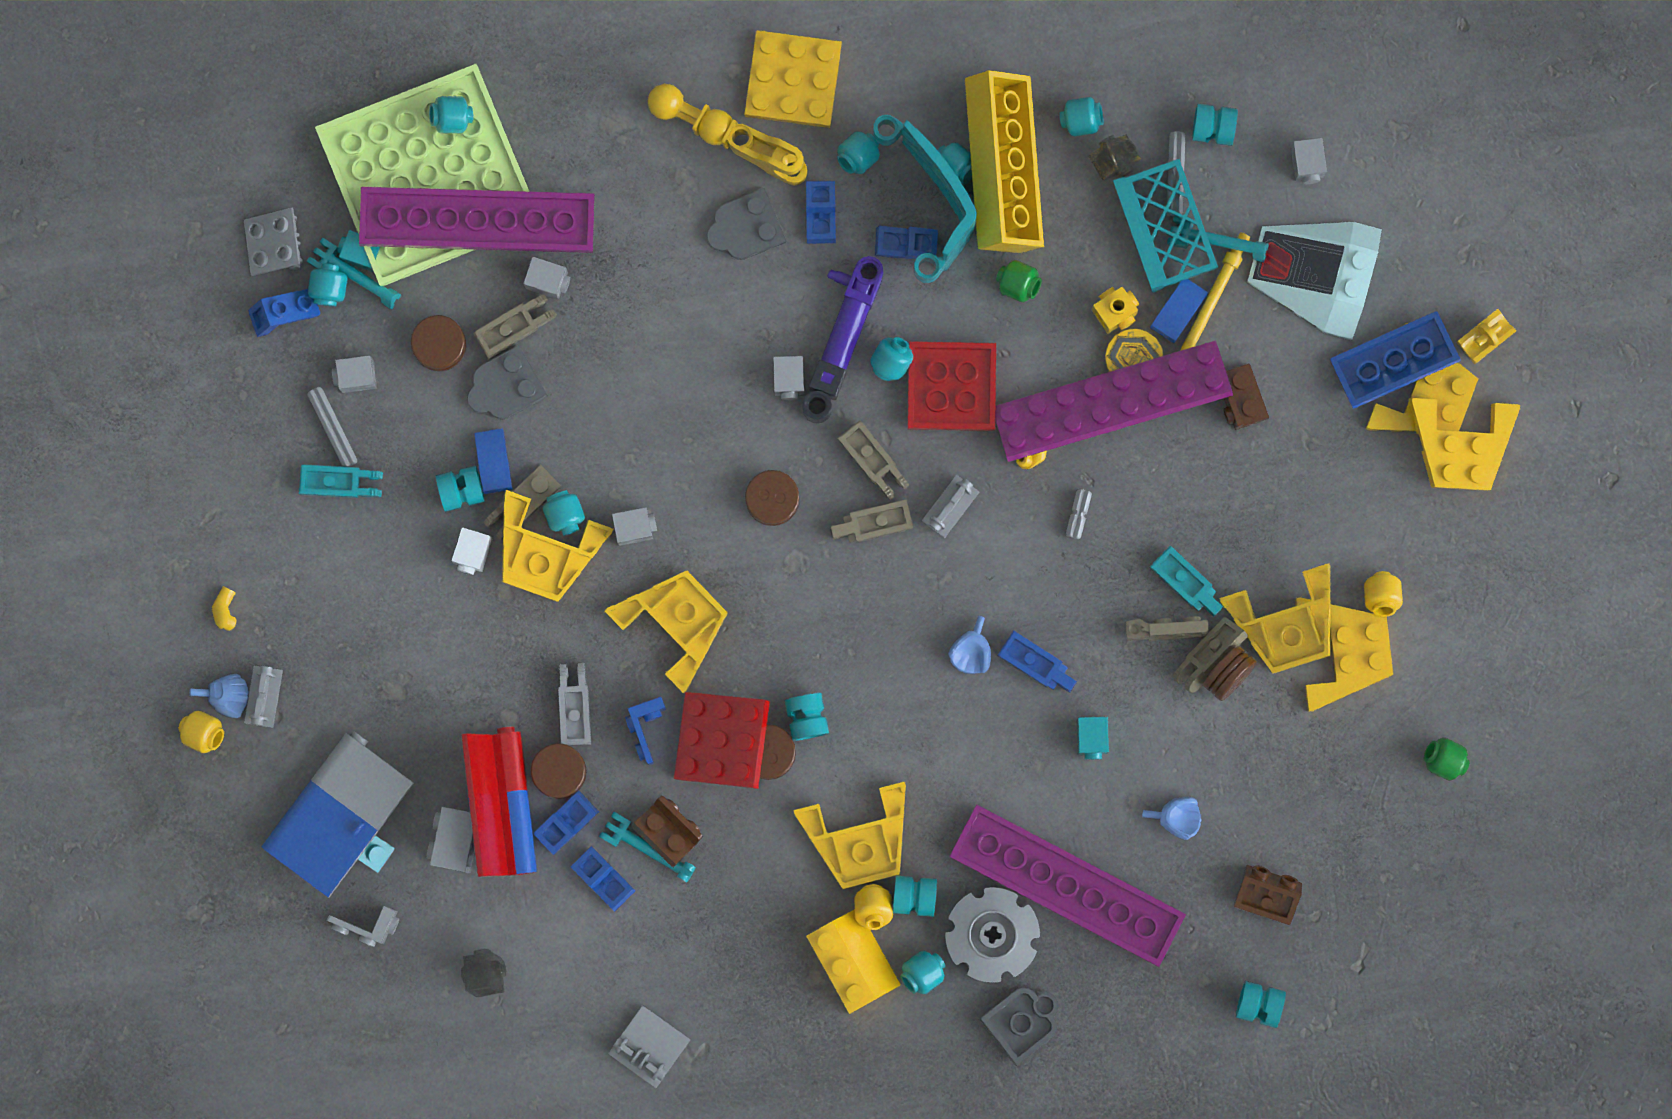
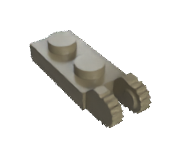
M545 294L532 299L526 304L518 305L473 333L488 359L538 330V327L543 326L556 317L557 314L553 309L544 312L534 320L529 314L530 311L545 304L548 300Z
M861 420L837 438L873 484L876 483L889 500L895 497L894 492L882 480V477L888 472L892 474L900 487L905 489L909 486L906 479L896 468V463Z
M542 465L512 491L531 499L523 523L547 501V497L555 494L562 487ZM504 500L499 504L500 507L495 509L483 522L487 527L494 525L503 515ZM503 527L496 534L500 540L503 539Z
M1223 617L1185 657L1186 660L1174 672L1173 680L1178 684L1186 681L1185 689L1190 693L1196 692L1203 686L1206 677L1233 648L1239 646L1248 637L1247 633L1227 617Z

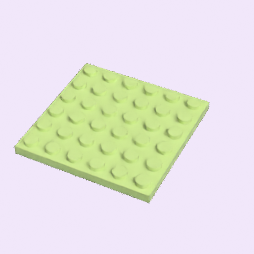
M477 64L315 127L358 234L360 231L361 187L529 192ZM440 96H463L467 105L472 106L473 122L468 123L464 133L441 134L437 132L435 126L430 125L429 108L431 103H435L436 98ZM364 246L380 286L388 285L473 251V249L380 247L375 260L371 248Z

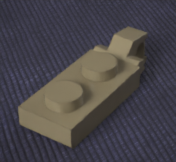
M902 500L852 512L848 516L843 517V524L831 526L830 531L833 540L848 537L849 543L855 541L857 543L913 529L907 500Z
M1196 616L1183 618V622H1172L1169 618L1156 619L1154 624L1145 623L1141 619L1126 621L1127 641L1204 638L1209 631L1208 620L1201 621V617Z

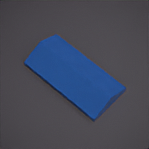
M1435 311L1332 357L1330 361L1354 409L1458 363L1461 359L1438 312Z

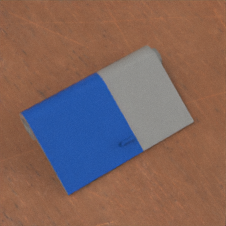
M355 731L352 735L345 733L261 846L328 898L414 784L365 746L368 741Z

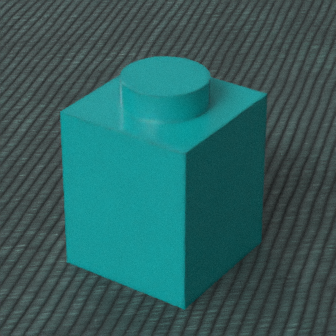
M349 230L347 237L342 236L337 249V253H340L339 258L350 265L374 273L364 246L359 245V234ZM370 247L376 260L380 247Z
M1080 717L1077 719L1078 755H1084L1085 760L1102 759V754L1109 753L1108 717Z

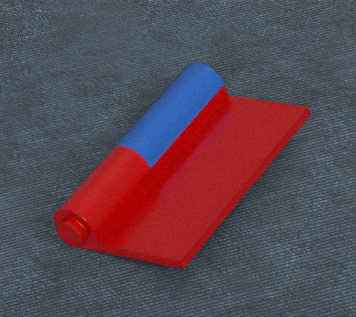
M514 727L498 728L497 734L493 735L461 734L478 877L536 873L537 865L521 732H515Z

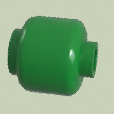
M1017 260L1011 261L1007 266H1002L996 277L1002 295L1023 303L1030 298L1034 299L1042 282L1036 268Z
M1445 737L1430 742L1423 757L1428 771L1448 781L1456 779L1459 775H1464L1470 764V761L1467 759V749Z

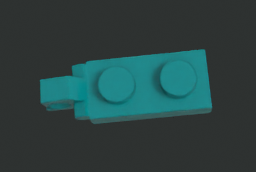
M1169 546L1149 567L1197 611L1203 607L1214 617L1222 609L1223 606L1213 598L1216 593L1212 588L1213 585L1172 546Z

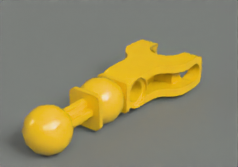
M664 83L655 86L649 93L647 100L648 108L655 117L663 120L678 117L692 124L694 134L700 135L706 143L723 145L725 149L730 147L736 155L757 165L771 176L789 185H800L806 179L808 169L804 162L803 154L797 147L779 138L768 136L747 125L738 124L736 120L732 119L723 110H711L707 104L700 110L684 102L681 91L674 85ZM739 135H747L749 137L748 142L744 145L739 146L734 143ZM800 171V173H799L797 176H794V177L788 176V175L797 174V173Z

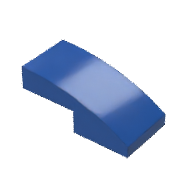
M806 181L807 244L836 243L835 181Z
M879 225L876 227L874 256L916 259L923 253L936 255L938 230L917 227L906 229Z
M1189 279L1181 281L1150 328L1172 343H1175L1206 298L1208 292Z
M503 428L474 433L483 493L489 494L513 490Z
M578 791L533 834L554 855L587 825L599 811Z
M592 846L571 866L613 911H616L635 892L633 887Z

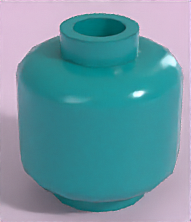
M440 96L436 98L435 103L430 104V125L435 126L437 132L441 134L464 133L468 123L473 122V108L467 105L463 96Z
M1092 97L1068 100L1064 111H1060L1061 127L1063 129L1067 128L1070 135L1074 137L1097 133L1099 126L1104 123L1100 102L1096 103Z
M856 131L838 146L837 161L847 173L863 174L879 160V143L872 134Z
M957 142L941 146L938 152L947 161L961 184L970 182L972 180L970 151Z
M322 263L321 269H313L310 273L308 295L314 299V304L336 307L337 303L345 299L348 278L345 273L339 272L338 265Z
M900 337L884 338L880 341L870 359L873 372L879 378L886 381L898 380L903 377L912 363L913 353L909 348V344Z
M568 490L546 498L547 503L543 506V512L551 531H562L563 536L580 530L578 524L584 521L585 515L577 495L569 494Z
M924 950L919 951L903 963V973L900 975L901 980L913 994L916 992L927 994L944 981L943 968H945V963L937 953L931 954Z

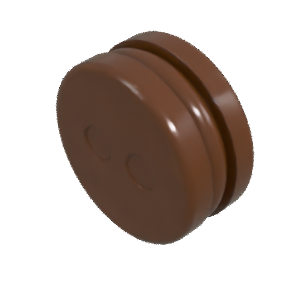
M434 315L423 319L414 328L411 336V348L416 359L425 368L432 371H447L454 368L463 359L466 352V338L460 326L453 319L442 315Z
M777 470L763 471L757 474L746 488V506L750 515L757 522L767 526L782 525L788 522L798 509V487L794 480L784 472Z
M1240 646L1233 648L1214 667L1203 683V686L1208 691L1211 690V693L1215 694L1219 701L1229 697L1256 666V660L1252 656L1249 657L1247 653H1244L1245 650Z
M767 724L760 779L773 780L782 777L791 769L795 761L796 749L794 741L787 731L779 726Z
M560 743L548 745L542 748L532 761L531 777L533 783L540 792L548 797L555 799L568 798L581 789L586 779L585 761L580 753L569 745Z

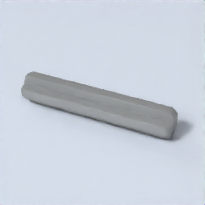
M1174 131L1169 135L1168 162L1180 159L1184 170L1185 133ZM1176 167L1168 170V186L1175 188L1180 178ZM1182 183L1178 189L1181 192L1184 190ZM1167 190V203L1172 194L1169 190ZM1176 194L1169 209L1182 214L1183 197ZM1167 212L1168 216L1174 217V215Z
M321 387L312 389L308 392V397L342 466L351 467L355 465L357 458Z

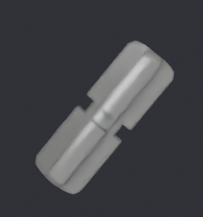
M1084 489L1076 491L1072 507L1073 514L1070 515L1066 530V536L1069 538L1080 539L1086 520L1084 515L1088 512L1092 496L1090 491Z

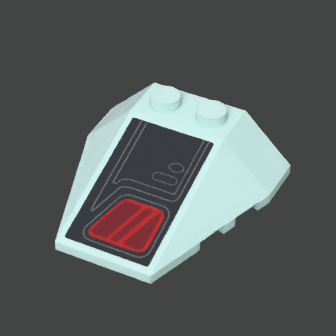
M1356 222L1262 226L1258 241L1268 243L1269 247L1265 254V262L1253 259L1247 283L1277 303L1280 302L1300 318L1302 317L1312 323L1323 333L1352 340L1364 307L1379 250L1382 229Z

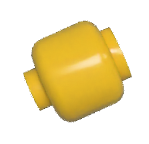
M1386 571L1376 572L1373 576L1369 577L1364 583L1366 608L1379 617H1388L1395 614L1403 604L1401 581Z
M194 711L189 716L183 717L178 727L181 742L200 753L216 750L224 738L221 721L202 711Z
M870 884L856 893L854 897L855 919L860 925L871 930H877L892 920V895L888 890L880 885Z

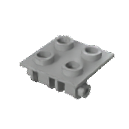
M293 208L244 220L251 276L288 267L289 270L301 268L300 264L303 263V259L300 258V251L298 249L301 244L297 241V238L300 236L299 233H296L297 216H294Z
M642 1005L608 1054L657 1088L691 1039Z

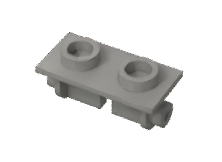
M956 475L922 519V522L946 538L980 492L967 479H962Z
M254 666L244 724L274 727L283 670L266 666Z

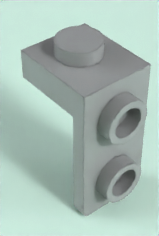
M383 906L373 932L332 915L328 916L327 921L333 923L331 929L348 935L349 930L360 935L359 941L375 947L376 942L380 944L385 943L388 933L394 934L399 918L396 917L398 911Z

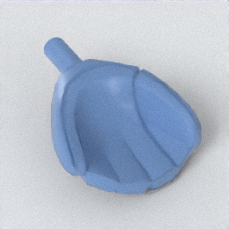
M978 616L974 630L967 631L958 638L948 652L952 665L959 671L967 674L985 673L990 667L991 649L985 637L980 634L985 620L982 616Z
M239 674L221 677L210 683L208 689L189 690V696L208 697L209 704L216 712L230 718L240 717L248 702V687L245 680Z
M1193 797L1175 798L1163 806L1162 812L1143 810L1142 817L1160 819L1161 826L1174 836L1184 840L1195 836L1201 826L1198 802Z

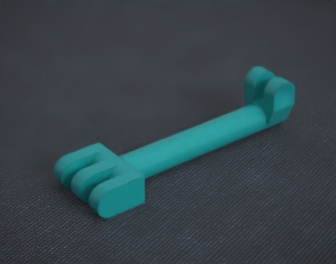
M1174 216L1172 222L1180 224L1182 219ZM1186 221L1179 236L1195 241L1199 230L1192 229L1193 224ZM1172 226L1170 232L1176 233L1178 227ZM1206 232L1211 245L1252 253L1254 260L1265 262V254L1269 247L1268 243L1252 242ZM1171 237L1168 238V240H1167V244H1168V245L1171 244L1173 238H1171ZM1177 239L1174 247L1187 249L1188 244Z
M321 238L319 243L328 249L326 252H323L315 247L313 253L319 256L321 260L318 262L316 259L309 257L306 261L308 264L316 269H321L322 263L338 265L339 272L345 273L349 279L380 297L381 303L392 310L394 308V302L401 297L400 293L392 288L387 289L384 286H380L378 282L336 257L338 247L328 240Z
M616 812L612 813L611 817L621 823L616 827L607 822L605 827L615 833L611 837L609 834L601 832L600 838L615 847L622 840L678 873L677 877L685 882L689 881L696 869L695 866L688 862L682 863L680 861L673 868L644 839L627 830L631 821Z

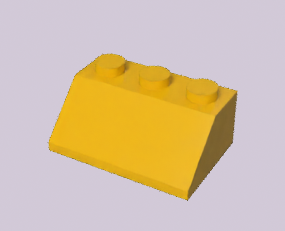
M855 909L806 936L849 1014L901 985L871 930L856 921Z

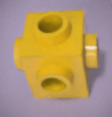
M1111 287L1099 296L1101 300L1092 307V312L1108 334L1118 327L1124 330L1136 321L1134 317L1138 313L1137 306L1139 303L1130 290L1126 292L1123 287L1117 290ZM1113 307H1119L1121 311H1117Z

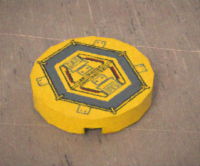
M1140 329L1124 330L1115 335L1108 344L1105 354L1108 372L1163 356L1162 347L1157 339L1147 331Z

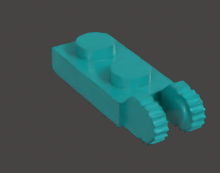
M301 465L299 494L358 498V496L380 498L382 490L377 488H359L360 478L381 480L383 479V472L360 470V468Z

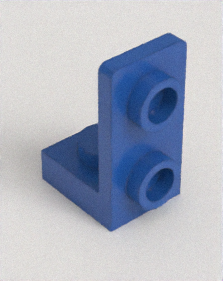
M308 289L260 299L248 310L257 337L268 335L279 325L315 318L320 315L318 304H314V299L309 297Z
M662 697L628 708L630 715L625 717L630 733H637L640 743L635 744L639 759L640 761L646 759L648 765L654 764L639 719L644 718L645 722H649L662 717L661 711L666 710Z

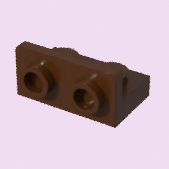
M1250 363L1226 371L1233 392V396L1224 398L1227 407L1223 408L1227 423L1229 425L1233 424L1235 430L1269 419Z
M662 795L631 826L673 868L703 837L699 827L693 821L687 820L679 812V808L672 800L666 799Z
M1246 865L1234 907L1290 925L1302 895V883L1290 875L1280 876L1271 873L1267 868L1259 865L1253 867Z

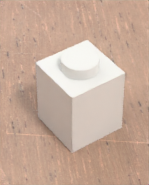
M466 528L461 529L452 562L458 565V571L474 575L475 570L483 572L493 540L491 536Z

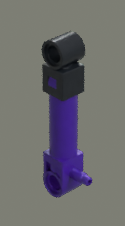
M867 256L858 260L852 276L832 269L829 270L827 275L834 282L847 286L825 350L821 360L818 361L809 384L811 392L803 400L804 416L812 423H823L830 417L832 411L830 399L837 400L846 376L847 367L869 310L872 309L883 280V266L875 257ZM865 267H872L877 271V275L873 279H865L862 277L861 271ZM813 401L823 402L825 410L820 414L812 413L809 410V405Z

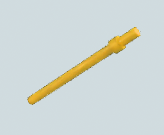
M1240 232L1238 239L1249 241L1250 236ZM1231 249L1230 252L1227 251L1222 261L1224 265L1180 351L1195 347L1234 269L1237 270L1242 262L1241 255L1243 251Z

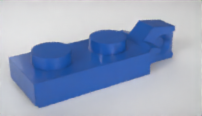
M1014 630L997 655L1052 690L1058 685L1070 693L1076 685L1077 681L1065 674L1068 667L1063 665L1061 660Z

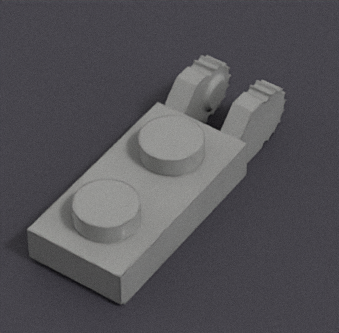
M578 663L577 677L579 686L569 687L567 665L560 664V687H558L561 744L569 746L591 745L588 685H586L585 663Z

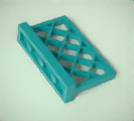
M1180 159L1127 178L1121 177L1113 180L1153 293L1164 289L1166 286L1218 268ZM1176 167L1180 178L1175 188L1160 182L1164 171ZM1158 174V177H1157L1156 180L1150 177V176H1153V175ZM1145 179L1154 183L1147 198L1135 192L1134 182ZM1181 183L1185 193L1178 190ZM1157 186L1172 192L1166 207L1151 200ZM1176 194L1188 199L1189 206L1185 215L1169 209ZM1138 199L1145 202L1142 209ZM1148 204L1164 210L1157 225L1145 220L1144 213ZM1191 210L1195 220L1188 217ZM1167 212L1182 219L1176 233L1160 227ZM1186 221L1198 227L1199 233L1194 242L1179 236ZM1148 226L1155 229L1152 236L1150 234ZM1158 231L1173 237L1167 252L1156 248L1153 241ZM1200 238H1202L1204 247L1198 245ZM1177 239L1192 246L1185 261L1170 254ZM1195 248L1207 253L1210 264L1197 267L1188 262ZM1157 253H1159V254H1161V255L1164 256L1162 262H1160V259H1159V256H1158ZM1168 258L1183 264L1178 275L1166 279L1163 267ZM1186 267L1193 269L1184 273Z

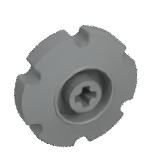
M989 887L983 890L982 898H975L972 893H969L955 905L948 917V920L954 923V930L945 933V942L954 964L966 963L968 965L967 975L982 982L995 983L1001 982L1003 972L1007 971L1013 977H1016L1031 964L1037 951L1031 947L1030 943L1032 939L1040 937V929L1037 917L1030 905L1025 907L1017 905L1016 899L1018 895L1002 888ZM991 927H996V933L1000 934V939H995L993 944L989 943V938L984 936V932L990 931Z

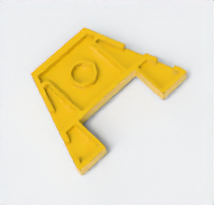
M1455 363L1417 380L1410 398L1437 399L1436 429L1459 431L1478 378L1461 364ZM1376 403L1366 429L1370 431L1416 432L1414 426L1416 422L1409 404H1407L1405 412L1401 413Z
M1409 398L1408 404L1416 423L1414 426L1421 440L1423 448L1421 452L1431 488L1491 490L1517 419L1520 405L1491 404L1490 433L1445 431L1436 429L1437 399Z
M505 490L502 582L559 602L605 540L612 534L613 528L587 520L578 548L523 529L521 526L531 499Z
M1329 563L1302 572L1311 601L1256 619L1246 590L1219 598L1221 604L1234 618L1235 623L1247 633L1251 645L1272 673L1330 656Z
M684 571L605 610V613L622 630L626 629L646 610L683 648L686 654L665 673L683 694L690 686L728 614L688 571Z
M1301 597L1295 598V605L1298 606L1311 600ZM1330 604V641L1335 682L1305 685L1308 712L1315 711L1393 675L1387 617H1379L1373 613Z
M905 782L879 788L886 814L885 819L827 833L819 804L794 810L796 818L842 889L900 875Z

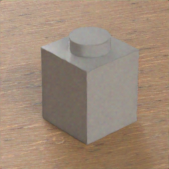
M1323 138L1294 141L1291 146L1295 181L1303 180V184L1320 182V178H1324L1327 173Z
M532 257L524 286L527 290L545 294L559 300L561 292L566 293L570 277L567 276L566 267Z
M371 356L335 360L336 368L332 369L334 386H339L342 393L377 389L374 360Z
M803 356L774 357L775 396H781V400H797L798 395H804Z
M647 507L612 514L619 546L652 540V532L657 531L655 515L649 514Z

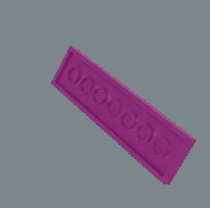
M361 187L359 245L367 247L593 253L594 193Z
M1215 340L997 405L995 408V419L1007 460L1010 462L1233 396V392Z
M977 804L949 856L1157 967H1160L1186 916L1183 912Z

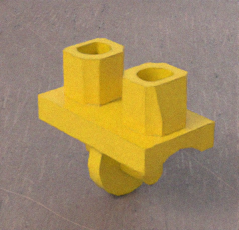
M1497 309L1456 343L1470 360L1476 364L1513 335L1516 330L1504 318L1500 310Z

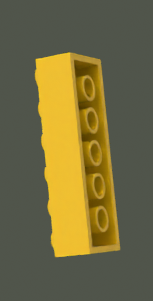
M990 70L966 77L965 89L974 205L977 212L976 231L978 249L1023 253L1044 247L1031 77Z

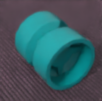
M1197 103L1192 141L1208 143L1211 139H1214L1216 144L1232 146L1237 125L1238 109L1221 107L1217 111L1213 105Z
M476 465L462 468L456 475L452 471L436 475L437 487L445 512L459 509L462 503L465 502L469 506L485 502Z
M822 693L807 694L784 700L787 717L793 720L789 724L793 741L829 734L827 719L821 716V712L824 710Z
M896 875L893 913L909 915L912 910H915L918 916L934 917L937 879L920 878L918 882H915L913 877Z
M1244 981L1237 1004L1236 1018L1250 1022L1259 1019L1261 1025L1277 1028L1285 1003L1286 991L1272 987L1263 990L1260 984Z

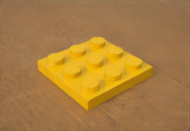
M756 30L745 117L830 128L842 42Z

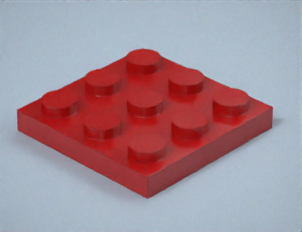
M909 341L913 360L909 366L908 430L995 431L996 343Z
M685 692L674 779L758 789L770 701Z

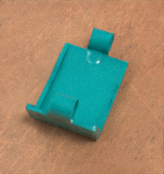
M882 115L874 122L873 136L875 140L883 146H889L895 143L902 135L903 145L939 188L960 222L951 234L942 252L944 256L937 257L932 253H923L915 260V277L923 283H931L943 271L946 272L973 237L977 212L960 180L932 143L908 120L902 123L891 115ZM882 125H890L893 127L894 133L890 136H883L879 133L878 129ZM924 262H930L935 266V271L932 274L925 275L921 273L919 266Z

